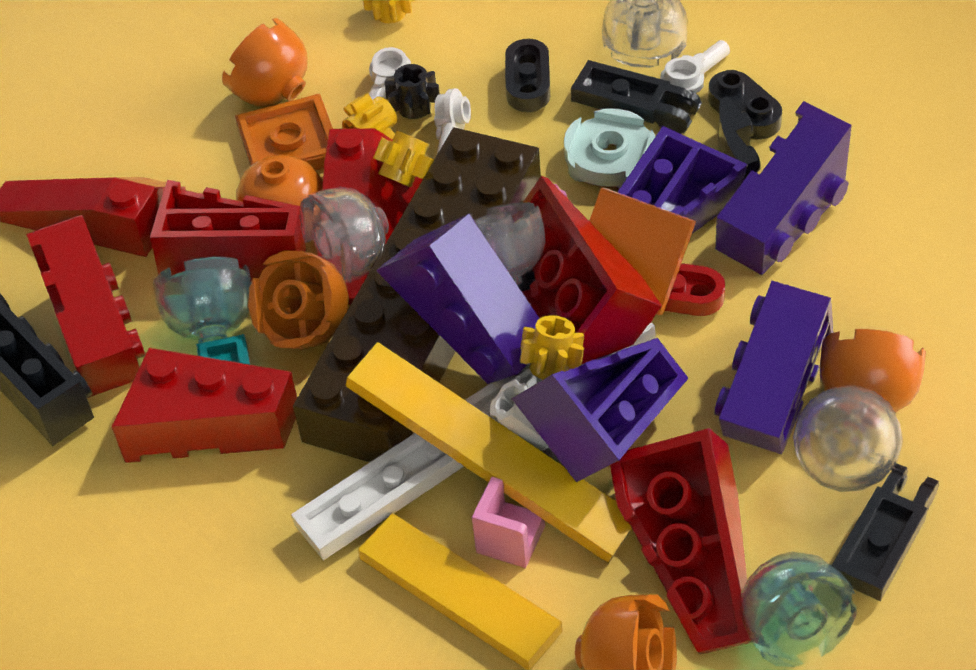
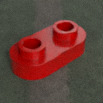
M681 263L664 311L693 316H707L717 312L723 306L725 300V280L723 276L709 267Z

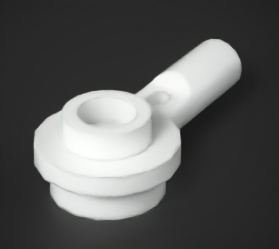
M719 40L703 53H697L693 57L683 55L680 58L672 59L665 65L660 79L670 81L672 85L697 93L704 86V73L730 54L729 45L725 41Z
M388 47L379 50L373 56L369 67L370 77L374 82L369 92L372 100L377 96L386 99L385 81H394L395 70L403 65L411 64L410 59L402 50Z
M456 88L448 89L445 94L437 95L435 100L434 121L437 127L436 137L439 140L437 154L452 128L464 129L465 123H469L471 118L470 102Z

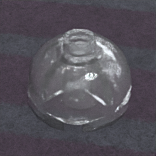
M610 0L605 8L602 24V43L604 48L607 46L611 49V57L617 62L632 67L650 68L659 66V59L671 55V60L677 58L686 47L688 20L680 0Z
M346 187L320 190L304 198L300 203V223L305 243L314 240L316 249L320 254L319 257L332 263L344 278L345 283H351L369 274L384 249L386 243L385 234L389 231V224L384 211L380 207H375L369 198L356 189Z
M529 202L491 207L486 209L488 215L474 220L517 285L522 283L521 275L532 270L540 260L545 247V231L539 206L535 208L534 203Z
M855 385L830 388L813 397L798 415L793 434L796 458L804 472L823 487L839 492L866 490L883 481L897 464L903 445L900 423L895 416L896 413L891 404L875 391Z

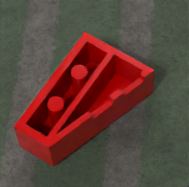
M168 179L150 235L160 282L227 281L233 283L252 281L253 278H259L262 271L268 266L262 264L269 257L282 251H307L300 206L248 195L243 198V202L222 198L220 190L208 187L204 189L203 194L182 190L180 182Z
M83 215L26 234L76 371L85 379L92 391L90 397L133 382L140 368L137 359L144 357L146 354L136 328L130 331L126 330L125 324L132 322L123 295L115 298L112 292L119 289L110 263L101 265Z
M148 348L112 425V430L124 462H141V455L171 453L173 459L189 457V451L219 448L220 454L285 448L296 420L293 404L297 399V393L292 372Z

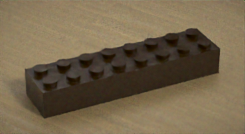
M452 128L293 404L303 443L371 462L413 434V431L345 386L347 377L377 342L437 382H440L456 351L376 270L413 240L467 214H470L499 258L504 257L505 251L502 250V247L517 228L515 212L541 177L538 147L460 128Z

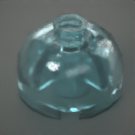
M229 257L193 259L184 262V272L171 276V270L168 268L154 279V296L161 319L170 330L184 338L198 340L199 344L227 338V334L235 331L248 317L249 287L252 283L250 271L246 264L243 269H239L237 259Z
M791 551L776 555L761 564L748 578L741 592L740 619L752 644L763 659L775 666L796 667L804 664L796 655L819 647L822 657L832 651L848 634L857 615V606L852 601V593L855 594L843 574L821 557L810 553Z

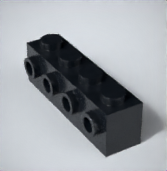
M0 293V391L54 446L94 418L87 399L92 395V391L79 372L76 370L71 372L64 365L62 358L50 343L44 344L37 337L34 329L23 316L17 317L11 311L7 301Z

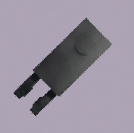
M591 60L586 62L571 87L572 102L601 110L622 109L640 116L645 122L652 124L656 122L660 128L664 126L680 134H685L692 123L690 116L692 114L695 115L702 104L699 94L697 95L695 91L672 85L670 81Z
M898 463L894 465L882 487L877 486L834 560L830 571V579L880 602L924 524L927 511L939 487L938 480L927 476L925 481L921 483L913 501L899 496L898 493L902 491L906 484L908 470L907 467Z

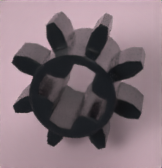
M406 64L395 70L394 81L389 80L384 83L386 98L389 99V103L395 112L399 110V113L408 119H419L430 114L431 103H435L437 95L440 94L435 72H427L424 67L418 64Z

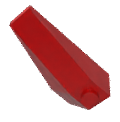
M375 128L329 129L324 160L317 256L332 263L344 278L349 295L348 305L352 304L423 180L416 176L412 186L409 187L379 174L383 162L373 158L381 137L390 141L393 140Z
M710 428L627 450L619 461L610 465L617 507L624 520L630 524L642 546L641 551L647 562L653 566L667 592L666 596L697 653L705 654L754 642L739 499L728 444Z

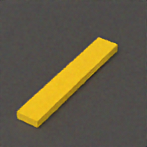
M379 342L374 345L347 377L345 385L347 388L488 483L491 477L503 480V489L506 495L605 562H610L631 532L630 524L624 520L614 499L584 479L576 482L563 465Z

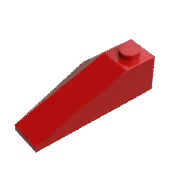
M541 176L515 212L524 259L532 262L535 281L530 285L532 299L540 301L543 317L553 315L566 318L573 323L575 327L574 333L584 334L582 364L634 345L661 309V303L632 265L550 179Z
M145 177L5 181L0 188V222L36 231L83 215L94 245L147 257L152 249L150 235L166 182Z

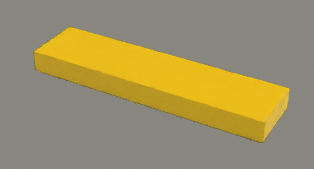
M393 513L358 549L360 560L526 670L532 669L563 632L562 621Z

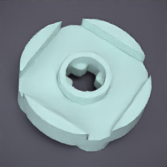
M622 109L594 111V118L588 119L581 123L580 117L569 126L564 137V155L570 177L578 182H587L606 187L616 186L620 189L655 138L653 130L651 129L650 132L644 127V119L640 116ZM609 144L617 145L615 150H603Z

